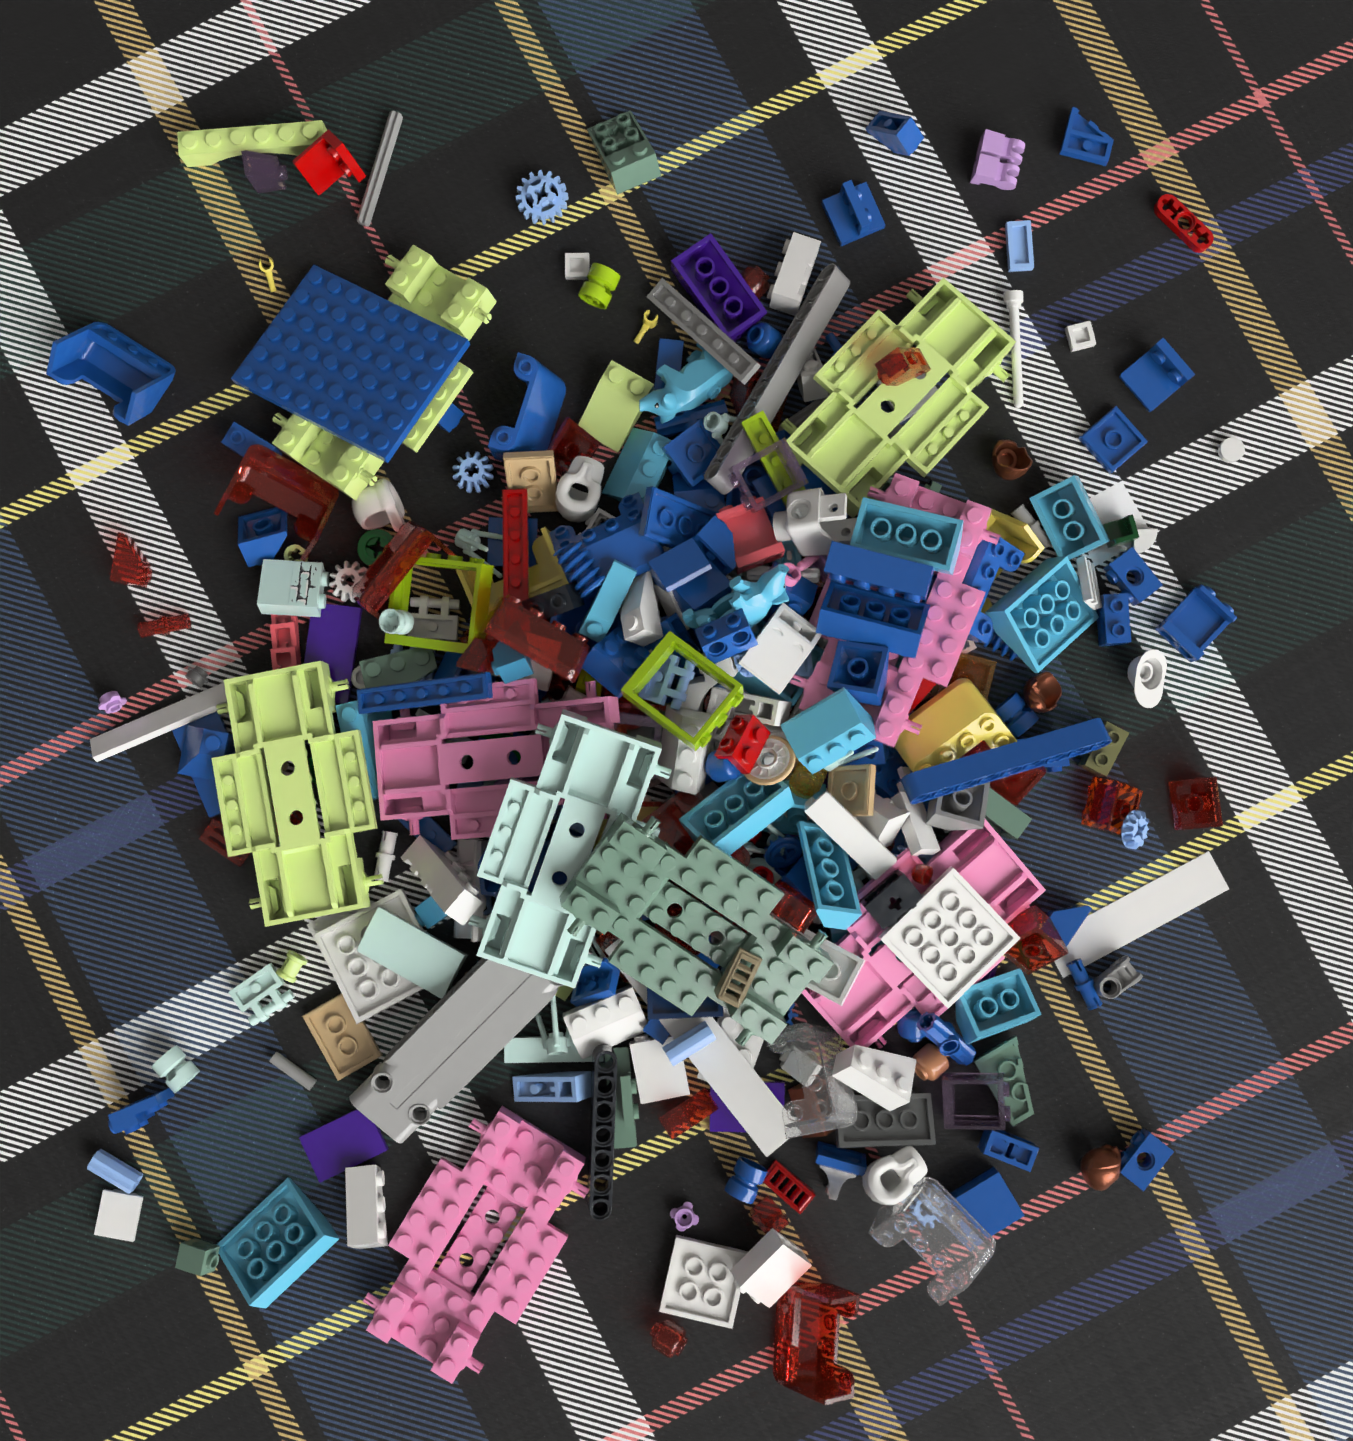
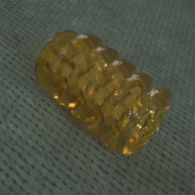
M799 761L790 778L789 788L796 796L809 799L820 791L828 771L823 768L812 774Z

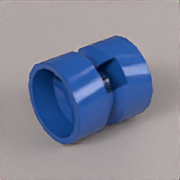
M1017 692L1013 693L994 709L1000 718L1007 723V727L1015 738L1022 735L1039 719V716L1031 708L1024 707L1025 701Z
M740 1156L733 1168L736 1175L728 1179L724 1190L742 1202L753 1204L759 1190L756 1185L763 1183L768 1170L762 1165Z

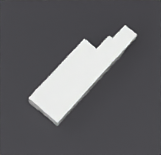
M901 766L897 769L900 779L911 773L909 767ZM900 781L896 784L899 793L890 799L893 801L894 806L899 809L905 808L910 812L901 827L912 856L920 854L934 855L941 849L932 826L926 825L927 813L923 802L910 804Z

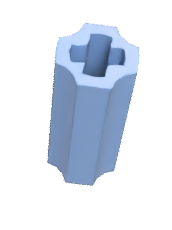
M703 1021L662 1048L672 1065L675 1066L715 1041L716 1038L706 1021Z
M102 1149L94 1154L87 1166L88 1170L128 1194L135 1190L143 1177V1173Z

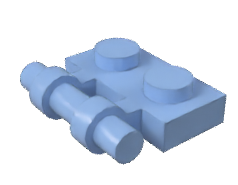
M671 654L641 690L639 697L663 706L667 696L673 699L670 708L679 711L682 702L686 701L687 694L685 693L690 680L694 678L695 673L693 670L695 665L686 659L684 668H680L678 665L681 658ZM674 676H680L676 690L670 689Z

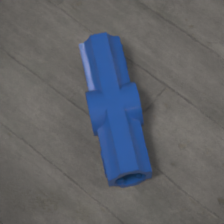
M719 400L691 410L681 411L672 420L663 424L660 422V416L654 417L657 434L664 437L681 434L702 418L704 421V417L710 412H717L720 415L728 414L726 403L724 400Z
M925 1012L920 1016L917 1023L919 1031L938 1046L942 1055L950 1056L959 1065L965 1064L967 1066L973 1062L976 1054L975 1048L971 1044L966 1045L964 1038L955 1031L952 1023L944 1022L935 1013Z

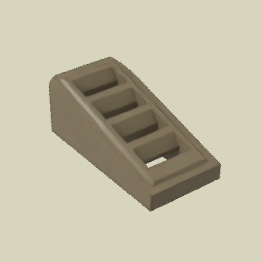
M739 947L714 989L716 997L739 1008L763 959ZM741 958L752 963L751 966L748 967L740 963ZM739 969L746 972V975L743 976L735 971ZM733 978L741 982L740 985L730 982ZM727 988L734 991L735 994L726 991Z

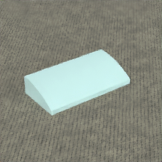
M383 907L377 908L357 949L361 954L441 999L447 994L468 956Z

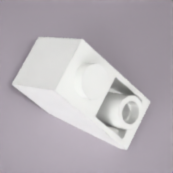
M815 348L797 377L799 391L804 402L828 397V392L813 379L814 375L823 367Z

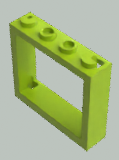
M406 551V555L395 554L388 609L408 611L413 565L476 571L468 643L385 633L384 643L483 655L494 566L484 564L485 559L470 557L469 562H464L463 557L448 555V559L445 560L441 559L440 554L426 553V557H419L420 552Z

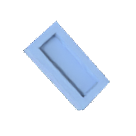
M1031 220L1006 222L1008 272L1032 271L1034 268Z

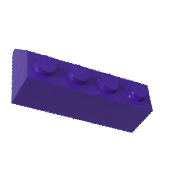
M711 233L671 260V271L700 312L734 342L746 335L767 314L764 306Z

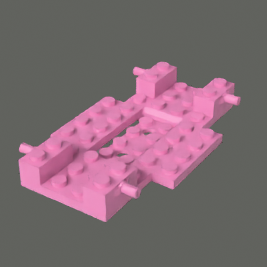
M895 473L891 485L886 491L871 486L867 496L882 502L960 519L964 523L960 551L953 575L937 571L933 573L937 577L926 602L930 607L916 658L904 657L900 667L897 668L895 666L900 655L889 652L887 684L881 706L859 703L873 718L876 738L873 740L892 748L895 747L899 735L904 729L917 735L920 733L922 725L908 720V713L922 679L924 678L944 687L948 686L986 593L962 582L976 548L982 539L997 545L1001 536L986 530L991 508L970 500L964 503L919 486V481ZM828 577L809 620V623L816 628L820 608L831 582ZM846 580V582H845L846 584H850V585H853V584H854V582L847 581V580ZM870 587V590L877 591V589H878V588ZM821 635L820 638L828 640L820 662L818 661L813 674L808 679L796 674L792 677L793 679H791L790 684L804 689L803 698L799 705L801 711L808 709L834 693V691L827 688V683L838 641L842 639Z
M531 678L515 680L507 684L504 682L492 683L493 698L441 704V714L414 717L410 716L409 708L401 709L400 717L396 719L372 721L380 820L403 819L409 821L410 835H419L420 819L428 816L449 815L451 840L490 837L509 784L449 789V784L510 779L511 777L540 776L550 747V738L536 734L447 744L445 739L532 731L537 729L538 723L554 728L560 719L563 709L588 717L587 721L614 730V723H620L618 697L597 696L596 681L585 682L586 697L582 699L539 703L537 679ZM513 750H517L521 755V760L516 765L509 761V754ZM465 755H470L473 758V766L470 769H465L462 766V758ZM533 781V782H528V783L533 784V785H537V782H538V781ZM560 797L558 805H563L565 799ZM605 813L604 819H608L607 813Z
M985 819L982 829L950 831L949 835L939 843V847L942 850L925 865L918 856H912L909 847H907L896 857L897 862L877 880L872 878L857 891L858 900L860 901L894 871L899 869L922 894L952 866L1008 924L1021 912H1023L1026 918L1031 916L1029 912L1033 915L1034 910L1030 907V904L1045 889ZM891 897L889 901L893 905L895 903V900L893 897ZM859 902L862 915L847 928L849 932L835 943L865 960L843 1005L840 1006L807 987L802 991V994L850 1047L853 1045L869 1047L875 1043L878 1048H882L883 1046L877 1039L885 1046L887 1041L882 1035L914 1006L921 1014L925 1012L935 1013L938 1017L948 1008L902 961L896 959V955L885 944L879 945L871 956L868 954L871 948L881 940L878 936L884 930ZM1002 956V957H1001L991 968H989L974 984H976L977 982H979V981H980L986 974H988L995 966H997L1003 959H1005V957Z
M501 1106L493 1121L487 1126L475 1118L472 1120L469 1128L480 1133L481 1136L478 1146L464 1169L441 1157L388 1245L408 1257L409 1260L389 1293L382 1300L369 1292L363 1300L364 1303L375 1309L373 1319L366 1331L387 1344L392 1337L432 1362L431 1371L451 1384L465 1366L477 1372V1374L482 1370L484 1363L471 1356L473 1348L494 1311L512 1323H517L568 1238V1234L548 1223V1221L571 1190L585 1198L589 1191V1188L577 1182L578 1174L585 1164L586 1157L504 1106ZM485 1184L487 1186L486 1190L437 1270L434 1269L435 1263L481 1187ZM522 1207L525 1209L522 1217L476 1293H473L471 1291ZM489 1210L497 1211L500 1217L499 1221L489 1223L486 1220V1213ZM463 1253L471 1254L474 1260L473 1264L463 1266L460 1263V1256Z

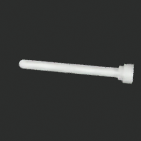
M1011 290L1004 292L1003 297L1004 304L1009 309L1010 336L1016 341L1011 348L1013 403L1016 408H1020L1023 406L1019 308L1021 303H1023V291Z

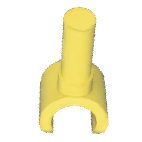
M269 257L271 266L265 268L260 259L259 268L265 272L270 292H276L272 273L274 261Z
M650 310L644 313L643 325L633 341L636 344H639L648 329H652L657 325L658 315L652 321L647 319Z

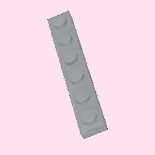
M663 278L647 295L648 299L744 385L760 368L761 365Z

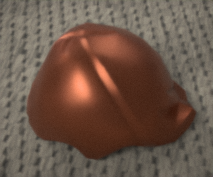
M999 440L993 450L992 465L999 477L1005 480H1014L1029 470L1032 465V459L1029 457L1025 447L1020 448L1011 440Z
M1044 672L1030 678L1026 682L1023 695L1027 705L1032 710L1044 713L1053 710L1057 706L1056 703L1062 695V688L1053 674Z
M1107 1144L1092 1149L1083 1156L1080 1170L1085 1182L1094 1190H1106L1119 1178L1122 1160L1118 1147H1112Z

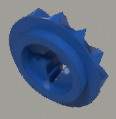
M789 833L784 838L778 835L777 840H770V846L764 847L765 854L763 856L771 867H787L796 862L801 856V842L797 836L792 837ZM785 847L783 852L784 855L780 853L781 848Z

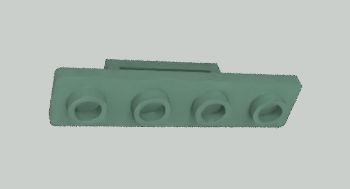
M627 1046L615 1047L613 1050L617 1057L614 1149L636 1147L635 1119H639L638 1104L633 1102V1094H637L636 1078L631 1079L629 1048ZM604 1054L605 1062L609 1061L611 1055Z

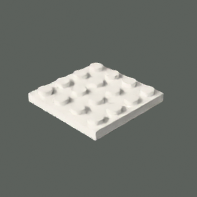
M952 866L921 894L923 897L918 900L917 906L914 909L906 910L899 916L900 919L894 926L887 927L878 936L947 1008L952 1006L1020 939L1013 929Z
M399 889L371 904V907H366L314 934L356 1024L423 990L420 986L357 951L378 907L389 910L423 930L415 918V912L403 889Z

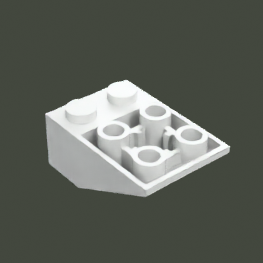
M782 603L757 635L758 645L748 649L739 664L780 695L815 647L822 634L816 633L815 626Z

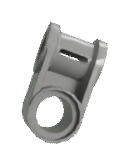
M1128 955L1116 960L1108 969L1094 979L1095 983L1093 986L1098 996L1114 999L1142 979L1143 975L1134 969L1129 962L1130 958ZM1109 980L1111 989L1105 993L1103 991V984Z

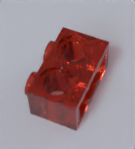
M780 879L774 885L784 892V896L772 910V913L804 934L818 915L814 902Z

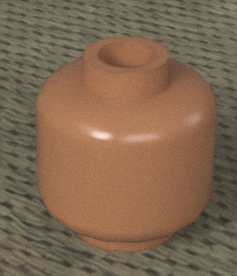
M927 1043L912 1057L916 1059L915 1073L922 1080H936L949 1068L948 1056L942 1055L938 1046Z

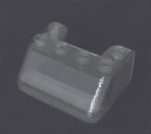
M809 1023L793 1024L786 1026L773 1044L766 1041L767 1047L775 1053L795 1051L805 1099L788 1102L782 1110L786 1139L849 1127L856 1122L858 1109L853 1088L832 1076L836 1054L844 1051L841 1036L833 1028Z
M924 1177L913 1186L911 1193L903 1201L880 1208L869 1231V1234L884 1247H893L904 1239L938 1274L930 1280L927 1291L939 1306L970 1286L991 1259L996 1248L994 1238L937 1180L930 1177Z

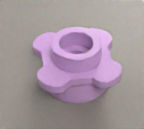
M110 691L100 697L98 708L99 710H105L107 714L115 713L122 708V705L126 704L127 700L126 698H121L117 691Z
M684 1202L683 1206L673 1208L670 1211V1216L675 1219L676 1228L679 1231H685L699 1222V1216L694 1213L691 1202ZM684 1214L687 1215V1218L685 1219L682 1218V1215Z

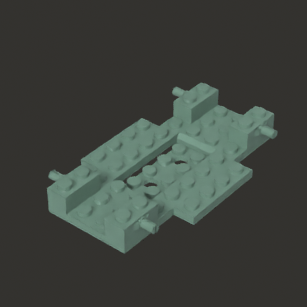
M621 812L559 896L561 907L572 913L576 918L567 931L576 937L584 924L592 926L604 935L609 931L621 939L620 943L608 957L609 963L691 1016H693L708 996L726 1008L730 1017L743 1026L744 1029L735 1039L741 1046H745L752 1035L759 1036L768 1043L773 1044L787 1026L784 1015L811 980L819 984L833 966L834 962L828 952L820 948L828 936L821 930H818L810 941L770 914L784 896V892L702 835L697 838L688 852L683 855L653 834L654 830L661 823L657 818L651 816L646 825L642 827ZM671 879L672 881H674L675 883L686 889L688 892H690L691 894H693L694 896H696L697 898H699L700 900H702L703 902H705L706 904H708L709 906H711L712 908H714L715 910H717L718 912H720L721 914L735 922L737 925H739L749 933L747 934L746 932H744L743 930H741L740 928H738L737 926H735L734 924H732L731 922H729L728 920H726L725 918H723L722 916L711 910L709 907H707L706 905H704L703 903H701L700 901H698L697 899H695L694 897H692L691 895H689L688 893H686L685 891H683L682 889H680L668 880ZM673 903H677L682 907L681 913L677 916H670L667 913L668 906ZM642 914L652 922L671 932L673 936L692 946L694 950L710 958L715 964L722 966V969L714 968L643 921L641 918ZM714 931H719L723 934L722 940L717 944H713L708 940L709 935ZM741 947L761 957L763 960L739 1008H736L718 999L714 989L738 948ZM742 958L740 960V963L748 967L752 964ZM739 969L735 971L743 976L746 975V972ZM733 978L730 981L737 985L741 983ZM727 988L726 991L735 994L734 991Z

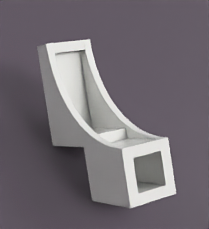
M733 656L715 664L731 677H735L738 673ZM699 669L700 673L704 674V676L694 677L693 680H690L685 693L687 694L686 701L682 702L681 706L682 708L702 712L706 694L718 682Z

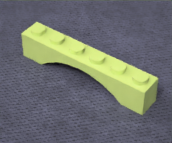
M318 120L177 132L178 153L187 167L208 166L230 157L257 153H278L298 156L325 133L327 129L323 121Z

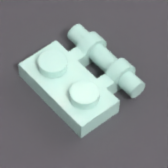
M269 963L228 992L241 1012L251 1007L254 1014L248 1017V1021L252 1026L260 1021H266L270 1018L269 1015L277 1009H283L290 1000L295 998L290 989L283 994L279 992L278 988L285 984V982L276 974V968L272 963ZM270 995L273 1001L263 1007L259 1001Z

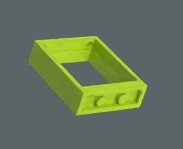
M671 631L665 635L621 689L625 699L695 752L700 746L703 748L707 745L712 737L710 733L716 726L720 728L728 718L726 713L732 706L736 708L744 698L743 685ZM674 650L730 691L694 738L638 696Z

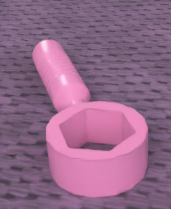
M819 555L807 556L799 561L796 566L792 563H784L789 568L788 573L792 575L790 577L786 574L785 585L788 587L795 586L801 578V571L817 562Z

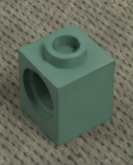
M197 1238L181 1242L175 1268L198 1276L215 1271L218 1265L220 1246Z

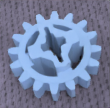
M539 170L538 176H534L530 172L529 180L521 179L523 187L517 186V192L520 194L516 196L517 203H520L518 209L520 212L524 211V218L526 220L532 217L533 224H536L538 219L542 221L543 225L546 224V219H550L554 223V216L562 217L561 209H567V202H565L568 200V193L565 192L566 185L565 183L560 184L559 176L553 179L551 171L546 176L543 175L542 170ZM551 187H553L557 191L558 196H556L555 193L551 192ZM526 199L533 203V209L527 204Z

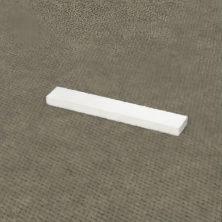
M224 683L91 738L90 744L93 759L96 762L216 712L219 710L216 708L217 704L227 703Z

